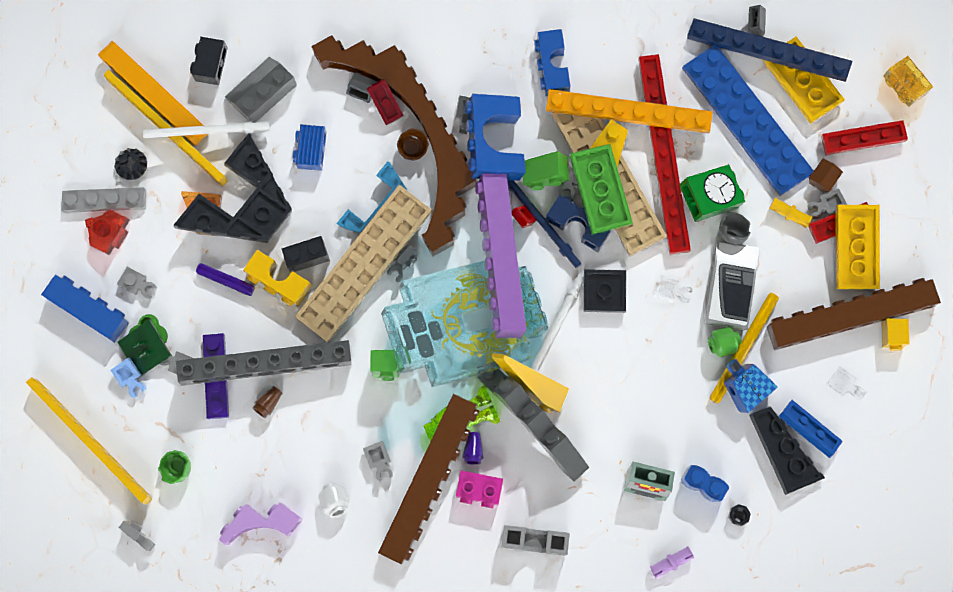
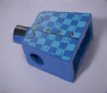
M734 359L726 365V368L732 375L725 380L724 384L740 413H749L778 388L755 364H744L741 366L737 359Z

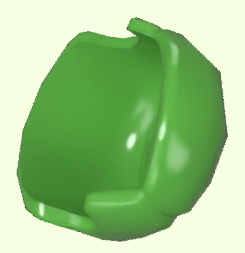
M173 450L167 452L161 458L158 471L162 476L161 480L169 484L183 482L189 476L191 462L184 452Z

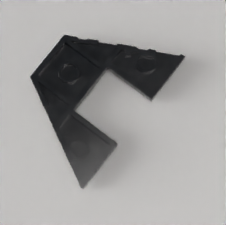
M248 133L224 162V166L256 187L254 192L234 217L201 194H198L173 224L175 229L268 243L292 213L289 202L285 199L284 193L275 181L273 173L264 161L262 153L258 150L252 139V135Z

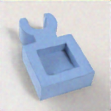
M127 358L110 370L122 388L126 385L129 386L131 397L135 398L138 396L135 392L136 386L140 387L142 391L147 390L146 385L137 380L141 373L130 358Z

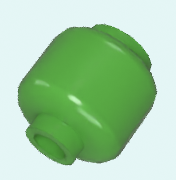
M730 327L714 330L708 338V346L711 353L716 354L718 357L735 354L738 351V345L741 344L739 333L734 332Z

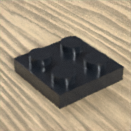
M584 269L583 312L626 313V270Z

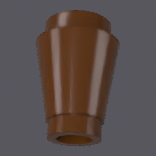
M272 386L271 389L254 402L255 405L252 409L263 418H266L268 415L271 416L283 393L275 386Z

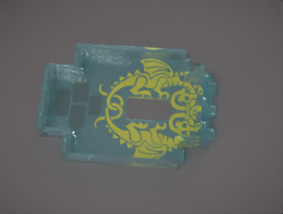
M484 261L403 280L399 286L403 302L386 306L381 312L400 374L425 367L431 387H436L501 369L492 359L493 353L506 355L520 363L526 362L532 356V346L527 340L542 336L549 326L546 314L541 310L542 304L539 294L534 290V280L526 266L518 267L526 322V331L521 338H496L495 331L491 327L470 333L466 332L461 314L489 307L491 295L490 290H487L488 271H485Z

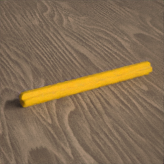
M771 292L767 295L744 335L741 344H739L738 351L732 356L730 361L737 359L740 365H742L778 302L779 296ZM727 368L709 397L712 402L717 404L721 402L727 391L724 384L725 380L732 375Z

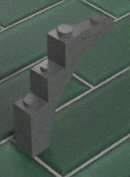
M496 366L486 368L477 377L522 423L555 461L562 472L573 482L590 468L568 437L555 427L546 413L530 399L521 385L512 377L507 376Z

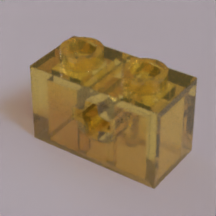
M908 55L890 67L883 75L886 84L895 90L899 100L908 107L926 96L933 88V85Z

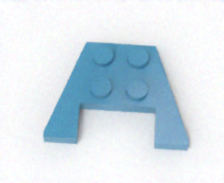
M387 161L376 176L392 188V190L370 217L364 222L348 209L336 223L337 225L360 234L398 185L407 190L390 162Z

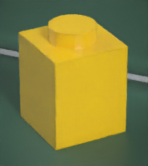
M886 319L881 322L882 348H889L890 351H902L904 347L910 344L909 319Z

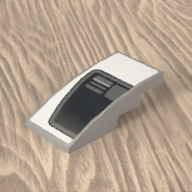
M717 240L711 283L708 291L705 323L748 330L759 248Z

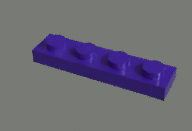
M224 333L203 335L204 357L226 355ZM227 380L205 383L206 419L229 418Z

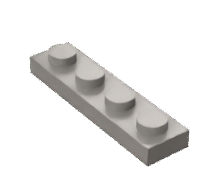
M144 187L62 191L61 211L64 213L146 209V189Z

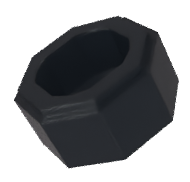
M737 504L730 508L728 518L732 524L743 526L749 522L751 513L747 506Z

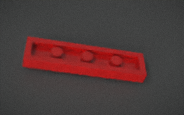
M904 120L823 133L821 139L826 156L903 143L908 140Z

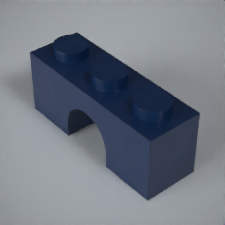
M559 195L546 215V220L562 231L570 222L581 223L585 227L581 243L598 253L612 230L591 235L584 207L581 208L576 205L575 201L568 196L563 197Z

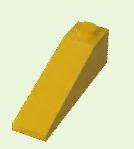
M492 354V359L508 376L521 385L530 399L539 405L544 412L550 414L551 411H561L569 388L506 355Z

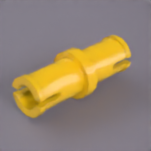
M776 197L769 206L770 210L784 216L785 220H792L804 228H807L812 220V216L796 209L795 205L790 206Z

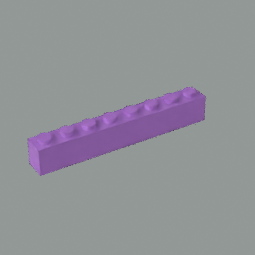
M482 174L479 181L475 184V192L479 194L477 209L478 213H481L480 231L483 232L484 236L482 250L486 253L484 260L485 271H488L486 285L491 295L489 299V309L493 312L491 328L495 331L496 338H521L526 331V322L507 174Z

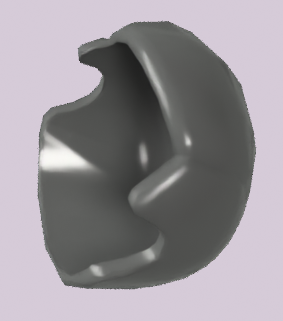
M729 212L724 215L720 222L719 233L722 239L730 244H742L751 234L749 232L751 223L743 215Z

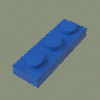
M793 399L779 415L783 421L828 458L835 454L843 442Z

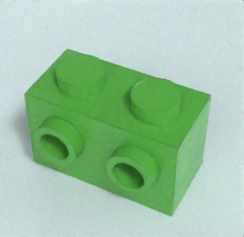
M555 151L525 160L526 173L523 176V185L531 188L533 191H540L544 187L559 186L562 182L569 181L568 157Z
M370 350V372L373 377L382 378V381H394V378H399V372H403V359L401 355H398L397 350Z

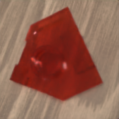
M113 210L106 211L103 215L95 218L85 219L90 246L107 255H110L114 248L119 249L129 232L125 228L130 219Z

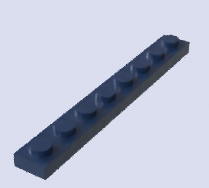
M693 18L687 34V39L711 46L715 45L722 49L843 82L847 81L853 62L852 60Z

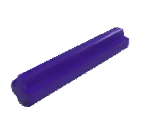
M199 263L196 268L198 275L248 296H252L255 286L203 263Z

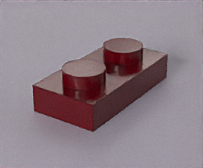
M385 79L366 88L385 125L404 116Z

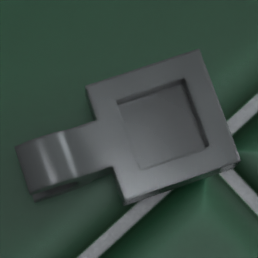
M459 95L455 117L461 118L459 133L467 135L466 122L468 120V113H465V102L470 97Z
M409 245L396 260L397 262L387 270V275L390 276L392 272H398L399 275L395 281L397 283L403 279V270L407 266L409 268L412 267L417 260L416 249Z

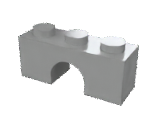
M504 525L501 548L567 556L570 533Z

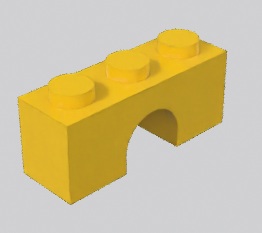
M256 250L243 269L247 275L246 279L255 285L258 282L264 285L263 289L273 296L275 293L282 297L281 301L290 307L293 304L299 307L312 287L310 282L293 271L283 281L274 280L272 274L277 267V263L274 259Z

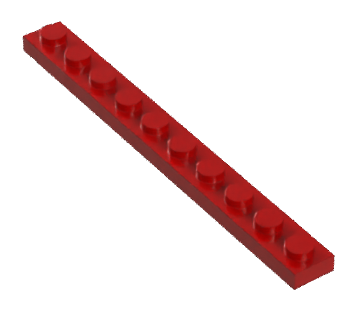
M659 54L639 56L638 62L645 102L667 105ZM649 125L669 255L688 253L691 251L682 192L679 187L680 180L671 128Z

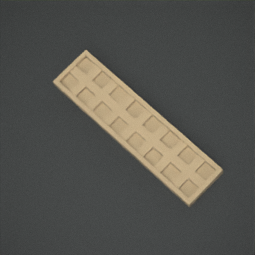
M554 112L551 114L572 153L590 149L606 127L602 119ZM621 155L617 169L633 224L614 230L630 257L665 239L667 235Z
M398 185L295 317L327 343L330 342L433 210L401 185Z

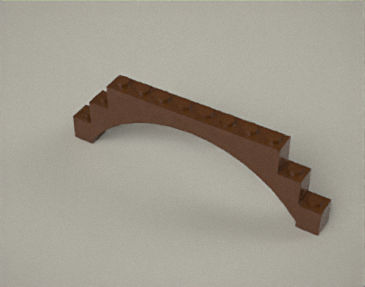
M333 35L312 45L313 54L323 70L332 68L351 73L356 72L377 82L385 79L392 94L399 98L419 121L433 150L438 182L433 215L427 231L421 234L422 240L432 257L453 246L455 234L450 226L447 228L446 226L465 216V208L467 206L462 197L458 198V196L473 189L476 179L471 177V171L468 170L466 155L462 150L458 151L455 146L457 141L452 133L448 134L446 131L447 124L442 116H437L435 112L437 108L432 99L428 101L425 96L427 91L422 83L418 84L415 79L417 75L413 67L407 66L405 62L407 58L402 50L398 51L397 47L393 45L376 55L372 46H367L364 40L344 49L341 41H336Z

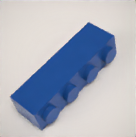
M55 274L41 293V296L115 343L129 323L124 319L125 314L116 308L113 311L107 308L108 303L99 297L96 300L90 297L91 292L84 287L76 288L73 286L74 281L63 275L61 278Z

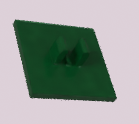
M151 319L117 341L126 358L132 360L141 376L172 356Z

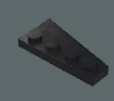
M771 406L749 415L785 495L825 479L824 475L815 468L811 458L806 456L799 447L798 441L789 434L788 428Z

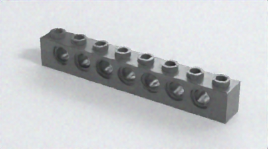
M349 340L177 360V380L180 386L350 366L351 353Z

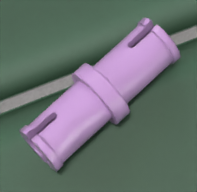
M686 546V548L673 555H666L667 558L649 567L657 579L671 570H678V566L695 557L692 555L693 553L689 546Z

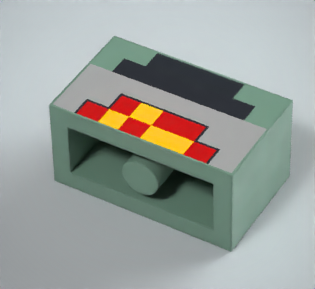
M632 461L626 472L624 491L666 501L673 490L675 472Z

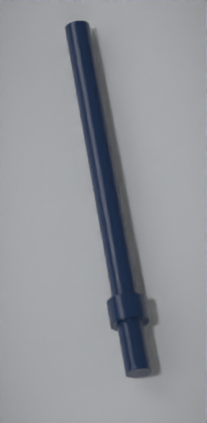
M507 180L509 188L557 245L560 254L566 257L575 269L580 267L582 263L572 252L573 248L563 241L515 181Z

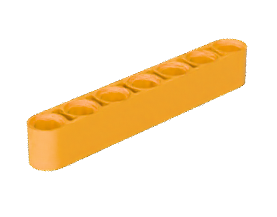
M113 40L97 54L174 128L204 126ZM208 134L183 136L196 147Z

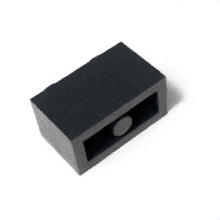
M200 36L199 43L195 45V61L190 66V73L196 82L213 85L220 84L228 50L224 40Z
M322 236L281 248L290 273L330 261Z

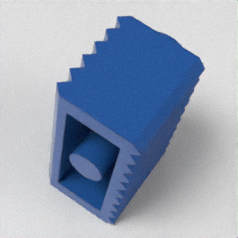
M300 124V131L296 130L295 143H298L297 150L293 151V162H295L298 169L323 170L327 135L325 126Z

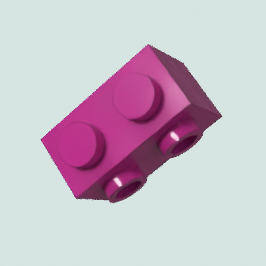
M461 470L456 498H460L459 502L472 505V502L476 501L481 502V507L493 509L494 505L499 506L503 478Z

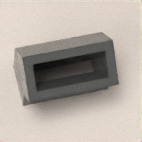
M761 4L750 6L748 31L755 35L764 36L766 9ZM755 16H758L757 26L755 27Z
M355 72L347 85L346 94L370 103L372 99L366 88L377 83V81Z

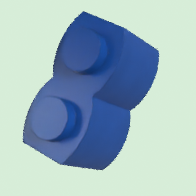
M690 465L681 478V482L687 488L699 491L704 498L712 502L722 501L730 488L724 480L710 476L704 468L697 465Z

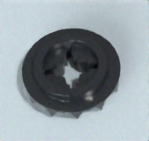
M127 148V150L120 151L119 155L115 158L114 168L121 178L135 180L145 173L148 164L147 158L137 148ZM129 157L132 159L133 162H135L134 164H132V171L127 165H125L126 163H128Z

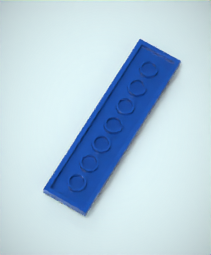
M713 45L683 65V71L779 196H782L811 176L814 171L718 46Z

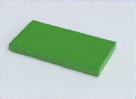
M607 144L570 153L569 157L591 235L632 225L633 221L611 145Z

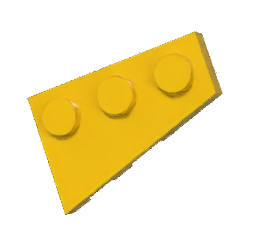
M611 119L590 149L610 144L618 167L628 130Z

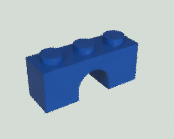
M562 29L538 32L537 39L534 40L535 52H539L540 57L537 59L538 71H542V78H539L541 90H545V97L548 96L549 89L570 92L571 85L568 67L557 68L551 63L554 57L564 56L565 46Z

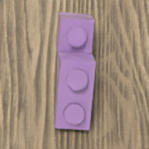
M281 502L278 505L274 504L267 513L269 515L268 518H265L250 505L245 504L244 507L240 506L233 515L235 518L231 524L227 523L220 531L221 537L218 540L225 545H230L241 534L257 528H271L291 536L303 518Z

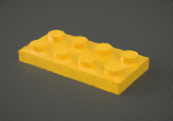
M797 36L786 42L804 47ZM762 60L810 124L845 101L828 77Z
M836 205V289H880V205Z

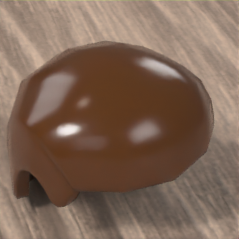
M415 128L403 132L397 141L399 154L404 159L411 161L422 158L427 153L429 146L428 138L424 132Z

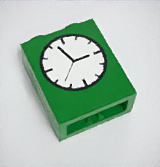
M729 164L686 177L679 184L695 222L738 209L746 202L744 193L736 181V175Z

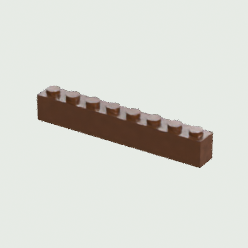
M920 278L912 281V285L905 286V283L893 286V290L885 292V289H879L872 292V295L868 297L861 294L852 297V301L846 303L844 300L833 302L831 307L825 308L824 305L812 308V312L809 313L798 311L791 314L792 317L784 319L783 316L771 319L772 323L766 328L774 351L882 322L886 319H893L936 307L941 301L934 280L925 281V278Z
M457 394L452 395L378 554L401 565L405 560H410L414 549L411 548L414 540L419 541L423 533V529L420 527L424 520H429L433 511L430 506L433 500L438 501L442 489L439 487L442 481L446 482L452 471L449 469L452 461L456 462L461 452L458 447L461 441H466L470 430L467 428L471 421L475 422L480 412L477 410L478 404Z

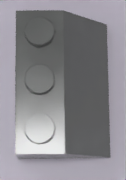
M268 57L225 96V99L247 121L254 123L283 99L297 84L294 76L281 63Z

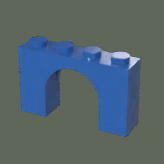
M472 93L469 100L465 102V113H468L466 132H469L467 151L470 152L468 170L471 171V177L473 179H480L482 174H507V180L520 181L526 173L524 154L496 151L487 144L483 136V126L487 124H516L521 117L520 97Z

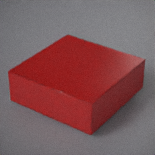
M524 205L516 207L511 211L512 216L522 228L532 226L536 222V219Z

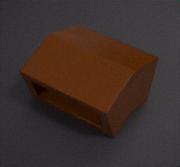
M822 158L809 177V184L818 188L823 193L830 192L844 171L834 163Z

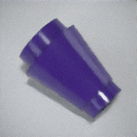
M470 432L466 439L462 456L465 464L479 465L484 458L481 437L478 432Z

